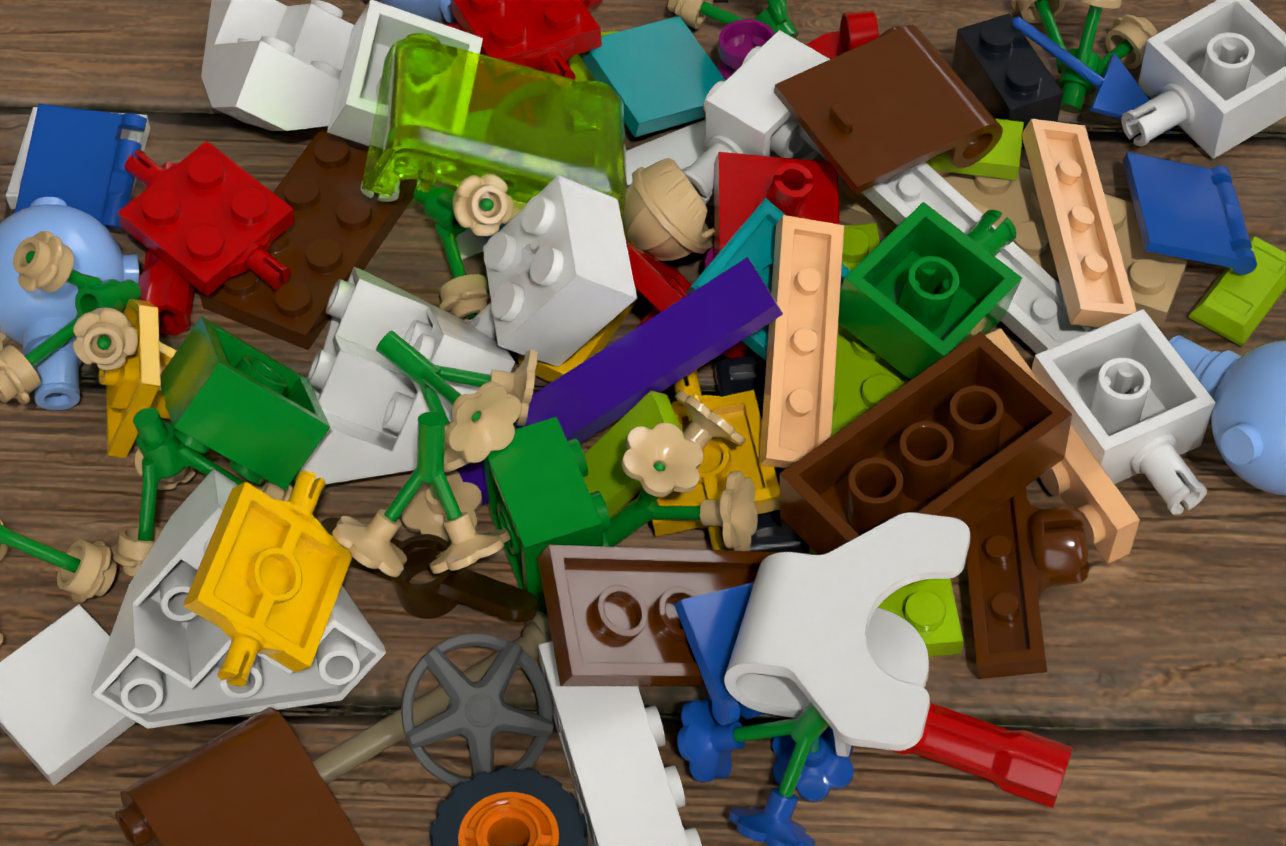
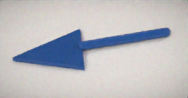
M1021 17L1013 18L1012 26L1098 88L1089 111L1121 119L1122 115L1127 111L1134 110L1149 101V98L1115 53L1110 57L1102 77Z

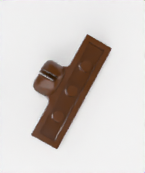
M1026 487L969 529L970 545L966 560L979 679L1047 672L1039 605L1041 592L1051 586L1082 583L1087 579L1089 573L1085 531L1082 528L1084 519L1079 509L1073 506L1046 509L1031 506L1027 499Z

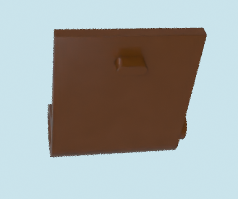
M914 25L892 27L878 38L775 84L774 87L776 96L855 195L942 153L957 168L973 165L993 150L1003 133L1002 126L918 27Z
M272 707L264 709L121 791L120 797L123 807L115 812L117 822L132 846H143L144 844L145 846H364L294 732L282 715Z

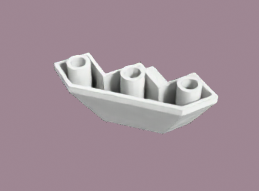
M212 0L201 78L212 108L242 122L270 131H289L329 126L350 34L354 25L341 19L343 16L341 9L321 0H311L310 4L286 6L276 0Z
M353 267L348 281L339 279L331 292L326 307V314L331 315L332 319L323 350L320 349L315 355L307 376L330 428L299 472H313L317 474L315 479L322 477L325 484L412 471L417 467L418 416L430 411L419 385L376 351L377 345L388 332L393 330L433 364L490 375L492 369L511 372L515 361L507 349L499 347L498 342L464 320L366 271ZM446 381L461 395L475 394L480 388ZM438 394L449 422L453 421V406Z
M215 469L206 476L170 517L129 584L91 687L93 697L147 729L258 713L268 707L279 710L340 701L386 654L383 643L344 587L341 586L310 668L295 673L267 655L257 653L245 686H233L226 683L228 679L222 681L218 677L217 673L221 669L231 644V639L221 628L183 606L231 489L238 486V484Z

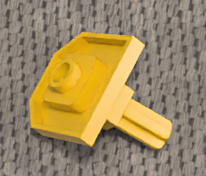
M129 299L123 313L129 319L138 335V346L135 353L126 357V363L122 367L114 370L99 369V383L106 385L107 456L127 458L137 437L138 431L133 423L136 413L145 408H155L158 410L161 418L170 419L160 387V374L177 352V350L159 342L158 308L148 301Z

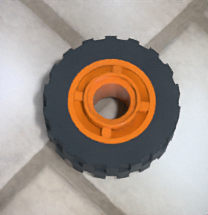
M513 767L499 768V771L486 773L484 771L473 775L474 779L464 785L461 782L451 791V797L446 802L442 801L436 811L437 820L435 824H431L429 835L431 846H588L584 813L580 814L579 802L572 792L568 794L562 789V783L553 777H550V779L539 775V771L528 768L525 771L513 770Z

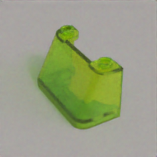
M423 33L410 34L406 38L396 41L391 46L384 61L361 189L392 196L396 182L405 179H418L416 189L429 192L435 181L459 186L465 178L471 175L483 177V175L489 173L499 176L507 184V195L512 197L513 201L527 204L531 198L537 196L550 182L560 175L618 199L622 217L627 194L624 105L621 97L613 92L609 85L599 81L581 82L441 44L437 38Z

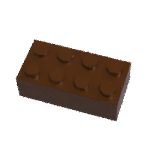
M980 331L780 473V517L818 555L829 553L903 513L953 517L963 521L970 529L1065 458L1072 413Z

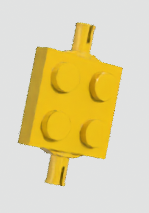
M697 369L687 375L689 386H685L683 378L674 383L676 394L681 390L688 396L690 395L700 401L713 413L734 427L735 431L742 435L746 441L742 446H739L730 440L712 437L703 449L704 458L697 469L700 478L694 490L687 493L673 490L667 496L658 498L659 505L701 506L703 500L721 499L722 492L726 490L729 473L741 471L745 478H751L754 483V505L756 506L757 514L780 510V489L774 467L759 465L762 419L754 390L723 397L702 396ZM677 400L671 406L684 432L691 423V418L686 408ZM652 520L656 537L694 528H708L713 550H724L722 541L723 526H704L701 520ZM728 548V551H734V549Z
M301 471L297 474V480L288 502L273 499L248 482L232 488L184 601V607L218 626L230 637L231 644L221 669L217 673L222 681L228 679L227 684L238 687L247 684L248 676L257 653L267 655L295 673L310 668L353 557L350 550L338 543L324 529L320 522L314 518L313 511L321 491L325 487V481L322 477L315 479L317 474L313 472Z

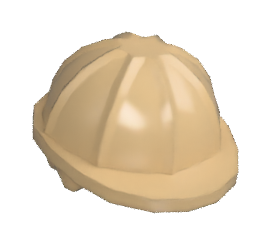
M666 158L646 168L640 167L632 173L633 181L621 200L620 214L624 233L635 247L660 261L676 260L692 252L702 254L712 248L714 243L712 236L716 231L714 227L709 230L704 222L707 215V207L674 160Z

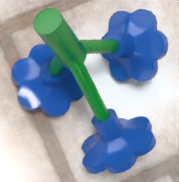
M711 698L685 703L681 712L683 727L680 729L677 737L678 748L682 757L689 761L691 774L697 782L705 783L713 779L728 777L732 769V750L742 749L746 741L775 737L772 745L777 760L773 766V777L780 787L771 789L765 808L751 806L748 809L742 807L731 808L728 818L737 824V831L749 839L764 842L768 846H815V840L806 834V828L791 820L798 802V797L793 793L796 789L803 800L815 803L824 800L831 789L837 790L847 787L852 782L854 776V768L849 760L853 752V745H851L848 757L837 756L833 729L829 728V724L811 702L798 718L744 727L738 721L724 726L719 725L713 716Z

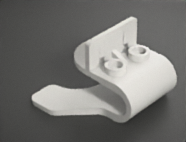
M903 513L823 555L780 552L766 557L759 566L724 677L725 687L738 702L748 708L766 714L798 718L811 702L833 729L837 756L848 757L851 745L894 751L906 750L916 745L923 735L930 707L929 693L924 688L929 674L927 648L918 631L909 622L890 611L878 608V606L890 594L910 583L925 579H950L959 575L964 569L970 545V530L963 521L953 517Z

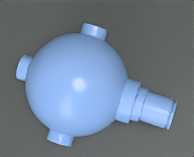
M56 197L36 199L31 203L30 207L10 215L0 223V331L13 341L23 345L24 356L76 317L75 298L78 289L77 286L65 282L61 288L52 293H46L37 288L33 292L22 289L18 283V277L21 274L16 272L13 267V257L17 247L23 240L33 237L41 231H50L53 233V236L59 237L62 243L72 250L74 257L72 269L83 274L98 277L102 281L115 279L121 282L131 279L138 284L140 276L138 254L123 255L115 238L103 224L91 215L67 206L63 200ZM76 336L33 367L41 380V385L34 390L35 403L41 408L65 410L74 407L80 401L79 366L81 360L73 349V341L76 339Z
M1182 336L1173 337L1169 343L1215 401L1211 414L1212 433L1216 446L1226 464L1248 484L1265 492L1286 495V340L1267 343L1241 356L1230 350L1222 353L1219 351L1212 352Z

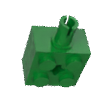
M922 202L844 278L840 290L838 323L908 379L912 380L981 331L984 335H987L1005 317L1022 277L995 256L1016 238L1015 226L1007 217L994 230L992 225L1001 217L1002 213L991 209L987 210L981 216V219L965 234L925 202Z
M202 316L160 374V387L175 436L197 452L207 453L211 448L230 459V466L238 474L256 484H262L266 479L286 490L330 428L308 378Z
M557 417L515 429L514 438L506 448L498 451L491 450L489 455L483 460L489 515L496 531L508 530L511 538L504 543L503 550L518 588L528 591L537 597V612L541 611L542 613L546 612L547 608L537 556L548 545L609 547L603 531L611 529L609 512L600 491L589 493L583 477L588 476V467L582 447L577 438L567 441Z

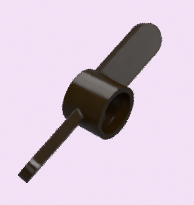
M326 518L320 524L333 536L332 532L340 518ZM420 534L409 537L404 541L392 537L390 542L401 549L407 557V561L403 565L404 569L398 577L389 576L379 568H368L354 557H352L350 565L393 581L404 610L418 618L432 619L443 616L453 610L459 602L514 622L532 620L537 614L538 599L534 594L466 568L455 571L448 569L435 580L425 584L409 583L418 573L431 569L429 564L437 559L436 556L450 546L446 540L436 535Z

